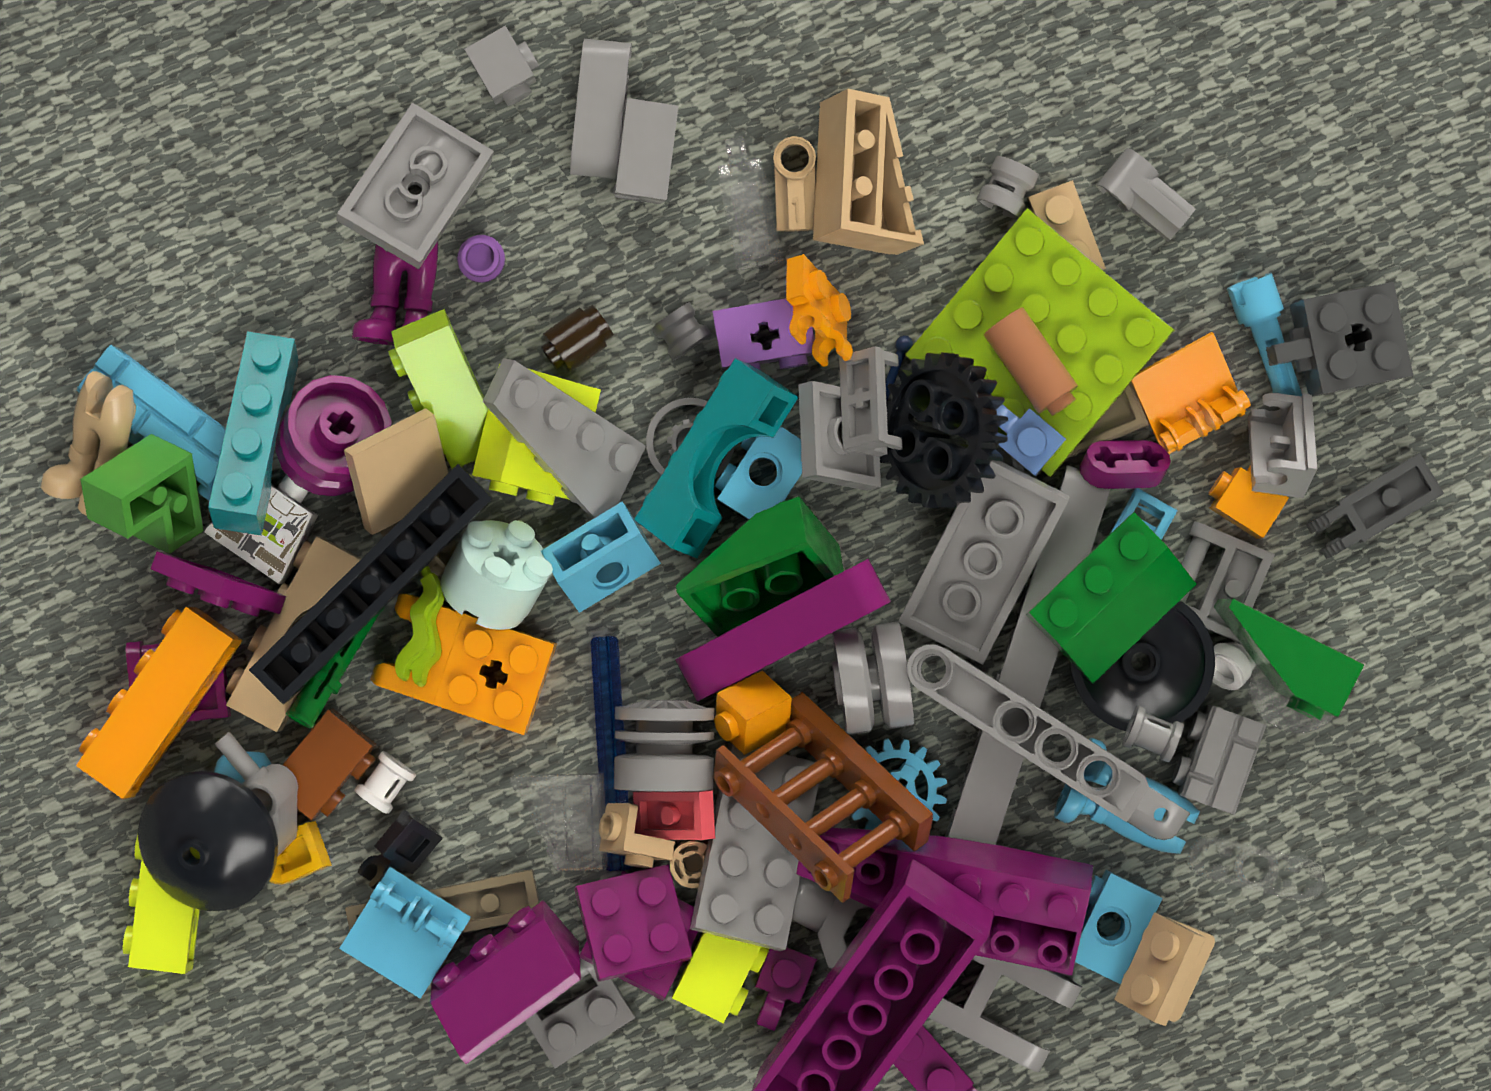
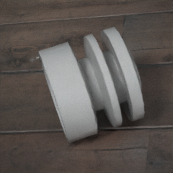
M641 700L627 706L615 707V719L636 720V730L615 731V739L636 743V753L623 754L614 758V789L671 792L713 790L714 758L693 753V744L713 740L714 732L693 730V721L714 720V708L703 707L688 702V700Z

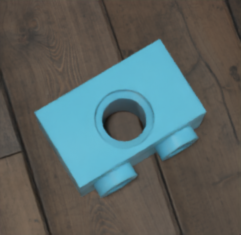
M781 426L774 438L758 436L744 440L740 447L745 449L747 453L739 466L736 467L729 463L714 486L722 491L717 500L748 520L756 513L785 501L802 474L801 439ZM760 459L771 461L777 470L776 479L767 486L755 484L749 476L750 466Z
M623 501L541 550L544 558L552 565V573L557 583L579 613L661 564L642 529L634 520Z
M1105 870L1102 878L1095 875L1092 878L1089 905L1075 962L1121 984L1122 978L1128 970L1142 940L1143 932L1148 927L1154 912L1156 913L1163 898L1111 871ZM1106 912L1118 913L1121 920L1119 930L1112 936H1102L1097 931V921Z

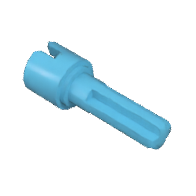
M1265 274L1264 277L1259 279L1253 277L1228 287L1227 291L1238 323L1244 324L1245 327H1250L1273 393L1302 396L1291 362L1269 366L1266 347L1285 343L1277 319L1281 315L1280 311L1284 310L1273 274Z

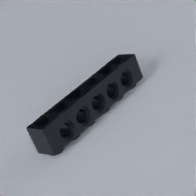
M457 464L279 639L249 671L282 704L290 701L494 498L462 465Z

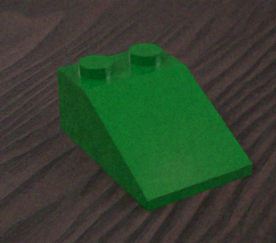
M798 496L791 500L780 502L752 516L676 585V591L710 630L719 637L843 572L840 546Z
M1235 599L1217 600L1214 608L1277 693L1289 698L1286 707L1305 717L1315 718L1320 721L1323 715L1339 717L1364 664Z

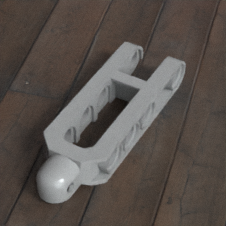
M924 645L917 648L910 656L907 663V674L911 683L918 690L1145 834L1160 840L1172 839L1178 834L1189 817L1190 812L1149 787L1144 774L948 649L938 645ZM931 656H940L946 665L944 677L936 683L927 682L922 675L921 667L923 662ZM1011 708L1023 709L1029 717V727L1020 736L1008 734L1002 725L1004 714ZM1060 734L1069 740L1071 753L1066 760L1054 762L1045 756L1043 744L1048 736ZM1103 761L1111 767L1112 778L1106 786L1094 788L1085 781L1084 771L1091 762ZM1158 808H1164L1167 811V817L1162 821L1154 818V812Z
M800 876L792 919L817 933L827 965L832 969L847 949L843 936L855 912L869 906L851 898L842 903L831 891H825L817 883ZM975 955L972 960L984 966L965 1004L960 1003L957 1005L943 998L928 1018L1028 1069L1040 1072L1050 1050L1046 1047L1045 1049L1021 1038L1013 1033L1010 1028L982 1015V1012L1001 975L1068 1008L1073 1007L1082 986L1057 972Z

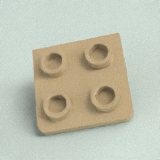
M1154 912L1148 927L1143 932L1142 940L1132 962L1122 978L1121 986L1114 1000L1163 1026H1166L1168 1021H1178L1188 1004L1214 947V936Z

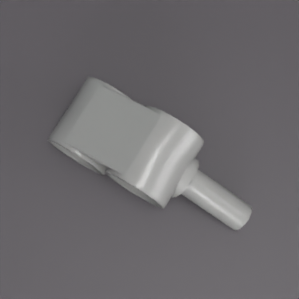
M228 732L214 744L245 781L242 784L249 788L268 810L276 829L279 856L293 842L298 832L297 779L292 771L280 764H270L259 768L234 736Z

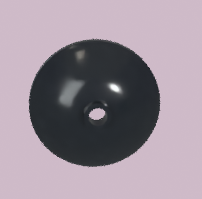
M1179 601L1093 684L1071 662L1073 682L1083 703L1100 720L1123 731H1126L1132 714L1138 705L1146 709V714L1172 724L1175 721L1182 723L1205 700L1212 685L1215 671V653L1210 634L1200 617L1182 601ZM1136 653H1144L1149 658V666L1144 671H1137L1132 666L1131 660Z
M209 771L184 773L173 777L159 787L150 796L142 810L138 827V841L144 864L155 882L168 895L182 904L205 911L234 909L252 900L269 882L278 857L276 829L268 810L261 800L249 788L237 780ZM190 847L195 848L199 852L200 859L192 855Z

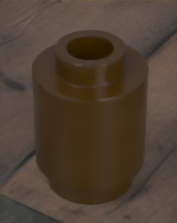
M591 305L584 311L578 308L544 332L543 336L547 343L542 345L541 349L556 370L564 366L569 372H572L607 347L606 341L613 337L614 334L599 311Z

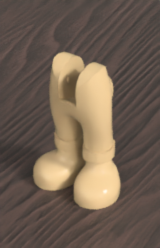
M92 371L87 375L74 410L73 441L68 454L70 461L68 464L50 467L43 474L41 489L46 494L60 499L80 497L78 510L87 516L80 479L127 450L132 421L136 413L132 389L124 385H118L113 388L111 378L98 371Z

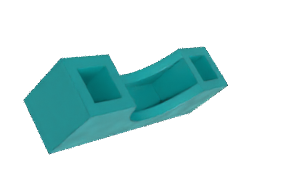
M247 331L208 506L215 529L262 536L271 495L272 463L278 428L284 409L291 402L299 361L295 339Z
M735 358L730 367L720 377L717 388L703 410L695 417L693 426L680 447L670 457L668 466L655 487L645 497L643 506L634 520L671 549L698 558L722 520L714 498V481L723 458L735 445L748 438L758 436L774 438L799 397L761 370Z

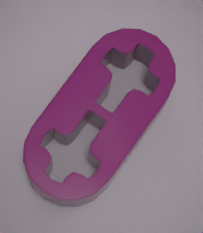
M1098 441L1088 447L1080 465V473L1089 484L1097 488L1156 487L1162 482L1171 460L1168 452L1161 445L1153 441Z

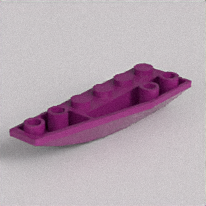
M831 828L822 834L820 838L839 854L872 830ZM929 835L928 842L915 852L902 840L894 838L853 868L854 876L850 898L876 910L903 871L914 859L994 911L989 938L977 952V956L1067 975L1073 974L1091 893L1093 865L1000 845ZM798 861L796 874L815 882L812 873Z

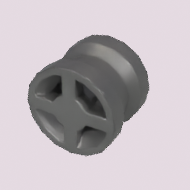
M690 302L673 311L652 328L654 334L658 338H663L669 345L668 354L673 361L683 356L711 335L707 326L699 324L695 319V309Z

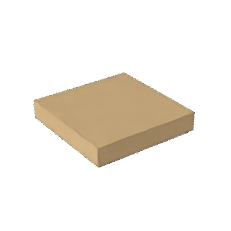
M426 408L344 449L363 526L372 535L401 521L448 474L435 415Z

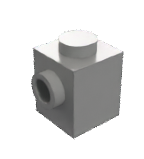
M506 25L464 49L495 105L505 101L507 106H511L532 93L529 86L537 81L531 70L539 65L525 41L516 45Z

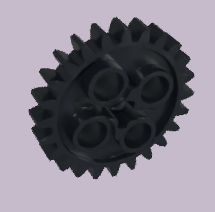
M926 353L925 360H911L912 370L900 369L898 371L901 385L889 383L887 386L893 396L892 401H886L888 435L900 437L902 439V449L896 450L887 447V455L880 457V463L891 464L892 467L887 472L886 479L898 481L896 492L898 494H909L908 502L919 503L926 508H956L957 503L971 502L970 492L983 493L984 486L981 478L994 479L996 476L990 467L991 461H1003L1004 457L995 449L997 443H1004L1008 440V437L998 433V426L1006 423L1008 417L997 415L996 409L1005 400L1004 397L991 396L996 388L997 381L984 379L987 369L982 366H974V359L960 357L959 354ZM914 417L919 421L932 422V427L923 426L915 422ZM949 434L958 435L966 439L969 445L962 440L950 439Z

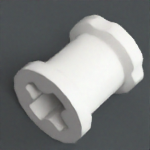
M382 751L378 756L380 760L378 766L365 784H358L354 791L378 810L389 814L393 809L391 805L393 799L406 781H413L416 774L392 755Z

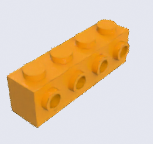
M186 606L182 612L177 609L168 618L161 630L165 637L155 651L149 649L141 657L134 669V673L138 676L128 691L123 688L114 696L106 710L110 714L101 730L93 729L79 748V752L83 756L76 766L122 799L136 796L243 641L197 607Z

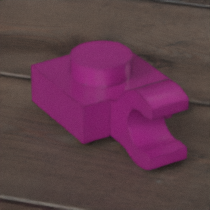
M788 947L783 951L769 950L755 984V987L767 991L756 1021L758 1025L775 1031L786 999L800 1004L816 963V958Z

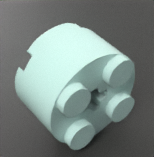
M495 520L472 521L468 524L449 559L440 583L447 602L459 614L462 615L464 610H467L479 617L476 624L489 629L505 630L517 627L529 614L551 576L553 568L550 562L544 558L541 552L544 548L535 539V532L527 523L517 520L510 522V524Z

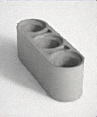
M584 38L571 150L570 175L616 179L624 105L628 92L629 59H631L632 43Z

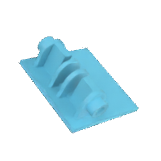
M389 867L339 949L421 999L471 916Z

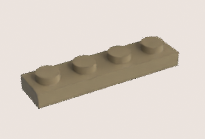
M533 869L429 890L471 916L462 933L508 924L511 917L520 909L526 906L532 909L540 903ZM368 902L345 908L349 931Z

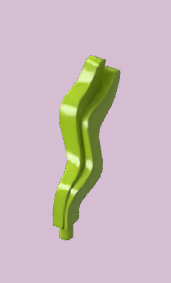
M426 566L421 571L423 578L420 581L423 585V593L410 609L413 636L397 655L395 661L397 676L403 681H407L412 671L413 681L419 687L426 685L428 672L440 659L442 653L436 617L443 605L444 595L438 576L431 572L429 566Z

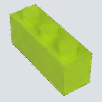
M445 309L391 331L395 348L389 350L388 353L398 376L408 375L414 389L408 391L407 394L415 413L426 408L435 415L443 453L451 469H453L457 464L463 466L476 460L488 407L482 402L484 395Z

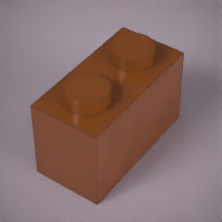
M334 708L326 711L283 763V766L293 772L298 782L297 809L310 820L315 819L320 813L329 817L346 796L340 791L341 787L351 775L356 780H359L376 760L370 752L377 744Z

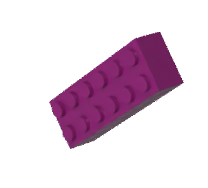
M912 859L760 1066L752 1091H873L989 938L994 911Z

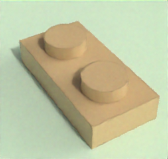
M1073 180L1027 198L1030 208L1036 216L1103 271L1106 269Z

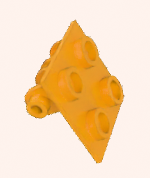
M1213 332L1141 370L1131 381L1158 444L1168 454L1176 450L1179 452L1183 449V446L1192 441L1208 436L1209 432L1212 430L1217 431L1221 425L1238 416H1244L1245 412H1247L1246 409L1251 406L1246 393L1243 390H1237Z

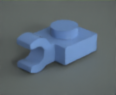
M1002 404L996 411L997 415L1008 417V421L999 426L1007 433L1006 437H1008V440L998 445L1036 476L1066 441V438L1030 408L1021 418H1018Z

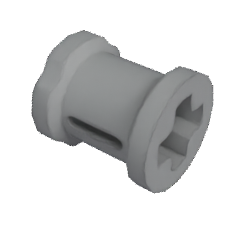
M1138 705L1129 721L1122 745L1127 748L1136 745L1160 755L1161 760L1170 762L1181 738L1184 724L1178 721L1172 724L1146 714V709Z

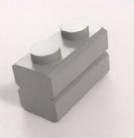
M1208 704L1204 713L1197 711L1188 732V738L1194 740L1189 757L1181 756L1173 773L1172 782L1178 784L1176 792L1185 798L1235 815L1267 725Z

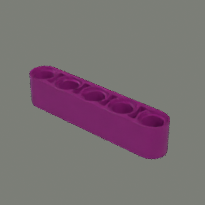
M868 558L678 657L675 661L696 701H699L890 603L891 600Z

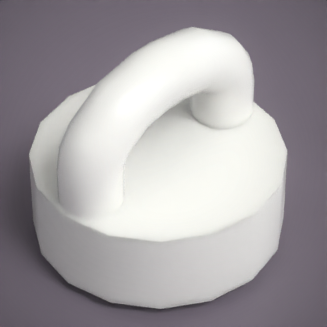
M1234 642L1218 643L1214 646L1215 671L1212 682L1227 690H1238L1251 677L1252 670L1257 664L1241 644Z

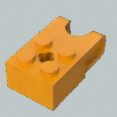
M398 594L395 603V611L398 616L411 622V606L420 597L411 594ZM442 605L436 617L442 653L440 659L430 668L425 686L419 687L414 683L412 671L407 681L400 679L396 674L395 664L381 663L373 668L370 680L379 687L525 735L529 730L557 643L513 628L505 630L485 628L476 624L479 617L465 612L461 615L453 608ZM494 660L501 662V671L508 674L506 682L499 681L496 687L489 685V677L483 674L485 666H493Z

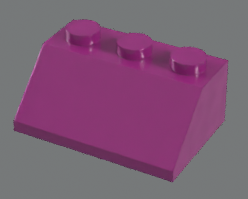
M544 900L532 909L529 906L520 909L511 917L507 924L508 927L494 937L492 934L481 938L472 947L469 956L457 965L454 962L445 965L436 973L432 980L430 1003L460 1059L465 1064L475 1059L581 980L579 941Z

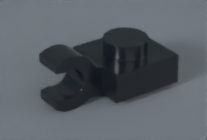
M404 809L374 845L381 854L368 857L359 867L358 873L370 881L368 885L372 889H375L383 879L389 867L400 873L405 869L414 874L443 837L430 825Z

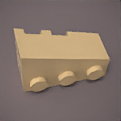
M846 89L820 102L813 229L814 241L895 255L924 245L921 230H915L909 202L914 200L911 186H905L899 162V158L903 157L889 97Z

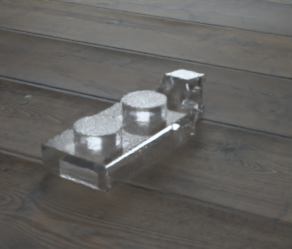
M743 136L724 139L729 164L718 166L720 176L718 183L737 272L783 263L765 170L761 167L760 158L748 160Z

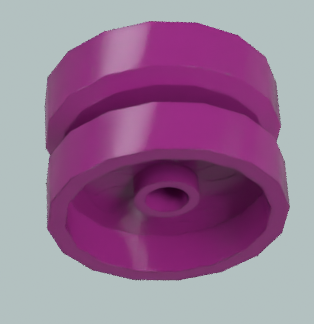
M336 375L312 380L297 392L278 428L275 452L282 470L297 486L316 495H342L354 491L344 449L390 427L392 420L385 402L370 386L352 377Z

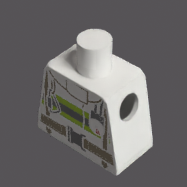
M286 474L277 487L271 483V495L262 536L215 529L213 523L207 527L204 533L278 584H283L289 579L294 568L293 562L307 540L318 515L301 504L309 491L297 486Z

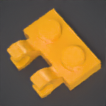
M804 254L788 258L786 300L793 306V316L789 326L791 335L802 345L806 343L807 330L811 326L814 328L815 340L812 345V355L822 367L828 366V355L834 348H836V353L844 361L850 360L853 349L851 343L847 340V321L851 319V307L848 298L844 293H840L829 282L825 273L822 270H818Z

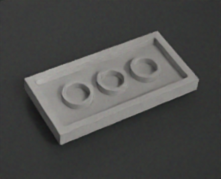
M991 461L990 467L996 475L994 479L981 478L984 486L983 493L970 492V503H958L899 618V623L981 664H984L1070 498L1069 495L1001 461Z
M731 742L728 743L727 747L740 761L757 750L755 749L744 755ZM784 754L755 775L773 792L815 762ZM819 784L787 805L804 822L812 818ZM719 789L714 810L715 839H708L690 929L777 951L786 950L800 881V875L796 874L799 860L733 796H726Z

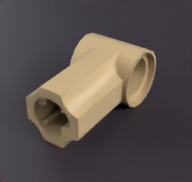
M792 136L785 138L774 150L776 232L813 231L816 154L810 142L802 137ZM789 147H800L808 155V164L803 170L790 172L781 164V155Z

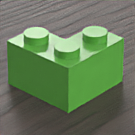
M153 434L145 437L80 479L87 518L127 539L134 536L170 554L204 531L192 453Z

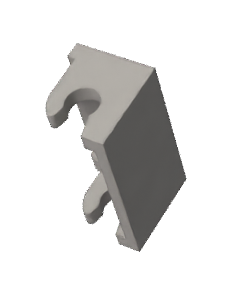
M632 98L625 99L616 183L614 184L613 192L615 197L653 204H661L667 200L679 106Z
M874 346L853 352L851 359L848 361H844L839 356L843 449L876 457L887 455V447L896 450L902 449V439L897 436L888 435L885 364L898 366L897 354Z
M1264 394L1262 396L1263 405L1269 407L1276 406L1280 409L1277 411L1251 409L1248 415L1252 491L1304 498L1318 469L1312 395Z

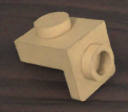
M607 804L599 824V834L601 837L599 851L625 856V865L641 868H653L654 860H672L675 841L634 833L638 812L636 804Z

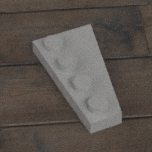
M503 358L482 402L518 442L524 443L535 455L534 460L545 472L551 473L562 485L561 490L571 502L577 503L586 512L587 515L585 517L588 521L619 504L646 445L517 361Z

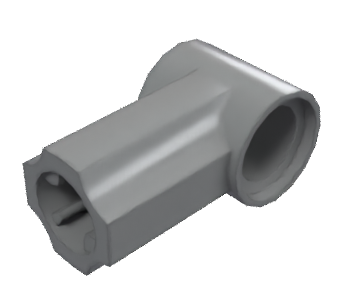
M1126 148L1098 181L1096 187L1102 194H1105L1106 191L1109 192L1120 202L1117 205L1120 209L1126 212L1131 210L1166 241H1170L1196 209L1158 178L1159 173L1152 164L1134 150Z

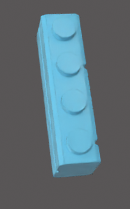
M110 345L89 373L98 371L108 376L112 380L113 388L118 385H124L133 390L136 413L132 421L129 442L134 445L150 434H153L192 453L195 477L201 483L197 488L198 493L210 501L226 428L121 349ZM86 377L83 379V381H82V382L80 383V385L77 387V390H76V391H78L79 393H80L81 387H82V385H83V383H84Z

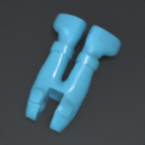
M1095 738L1089 739L1107 751L1106 745L1102 741ZM1094 761L1085 768L1084 778L1087 781L1106 786L1111 781L1112 769L1103 761ZM1146 777L1149 787L1190 812L1187 821L1195 824L1200 811L1187 798L1180 796L1175 790ZM1065 784L1055 807L1054 817L1064 823L1074 821L1080 814L1090 815V820L1108 826L1129 840L1161 852L1181 854L1186 843L1185 840L1176 836L1167 840L1155 839L1115 816L1067 784ZM1156 809L1154 818L1162 821L1166 809Z

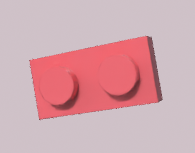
M713 790L633 792V804L638 806L635 825L636 834L665 840L715 839Z

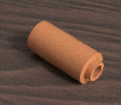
M1023 307L1012 312L984 333V337L1038 414L1048 410L1054 416L1076 400L1071 392L1078 387L1077 383Z

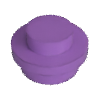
M475 235L468 238L461 245L457 261L461 272L468 279L474 282L485 283L495 279L502 272L505 265V254L501 245L494 238L487 235Z

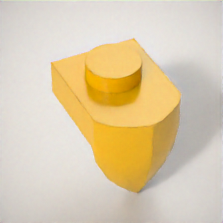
M316 821L306 822L297 826V836L277 857V863L269 882L278 885L292 883L332 866Z

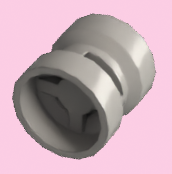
M996 156L990 168L992 173L989 184L982 186L976 199L980 204L990 209L995 204L1004 209L1003 215L1019 219L1025 207L1023 198L1027 191L1034 188L1039 174L1012 159Z

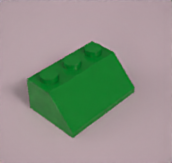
M1133 512L1026 615L1093 684L1197 584L1168 546Z

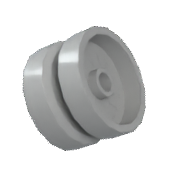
M899 621L874 626L871 632L872 656H866L863 637L857 628L832 632L835 661L832 662L837 704L842 705L846 733L850 735L871 732L875 723L873 701L877 700L880 701L883 721L889 729L913 726L912 695Z

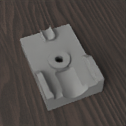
M411 103L338 211L336 221L370 240V243H375L382 247L386 253L390 252L419 269L457 211L467 203L491 165L494 151L416 104ZM418 185L422 191L418 195H413L408 191V187Z

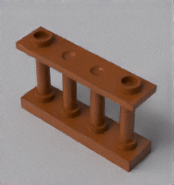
M803 692L792 698L790 722L786 724V730L740 761L724 745L716 749L713 778L722 793L729 797L733 796L812 873L815 882L823 890L831 891L842 903L850 898L854 876L853 868L894 838L902 840L914 852L929 840L933 813ZM796 746L804 748L817 760L773 792L755 775ZM827 777L836 778L850 791L807 822H804L787 806ZM861 807L869 809L883 822L839 854L820 838L822 834Z

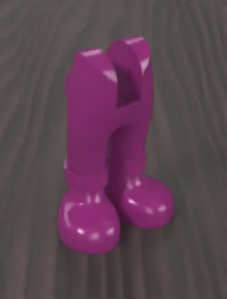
M438 241L419 269L390 252L386 253L377 244L375 245L373 295H371L370 303L374 311L370 318L359 320L354 324L352 339L372 344L395 346L391 331L396 330V311L399 309V290L401 275L404 271L407 272L408 277L407 296L404 302L406 315L402 327L432 313L433 301L431 298L437 273Z

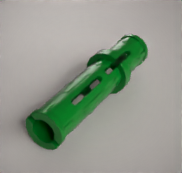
M384 608L301 689L291 708L286 712L289 718L306 728L312 729L314 727L316 719L332 693L338 694L341 689L340 679Z

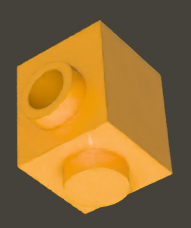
M1249 466L1247 471L1242 467L1235 468L1231 474L1223 471L1208 494L1215 499L1209 509L1256 539L1265 537L1289 497L1252 491L1251 466Z
M762 670L736 684L727 686L724 690L717 693L716 716L714 718L715 728L724 740L730 741L745 755L768 743L786 730V724L790 722L792 697Z

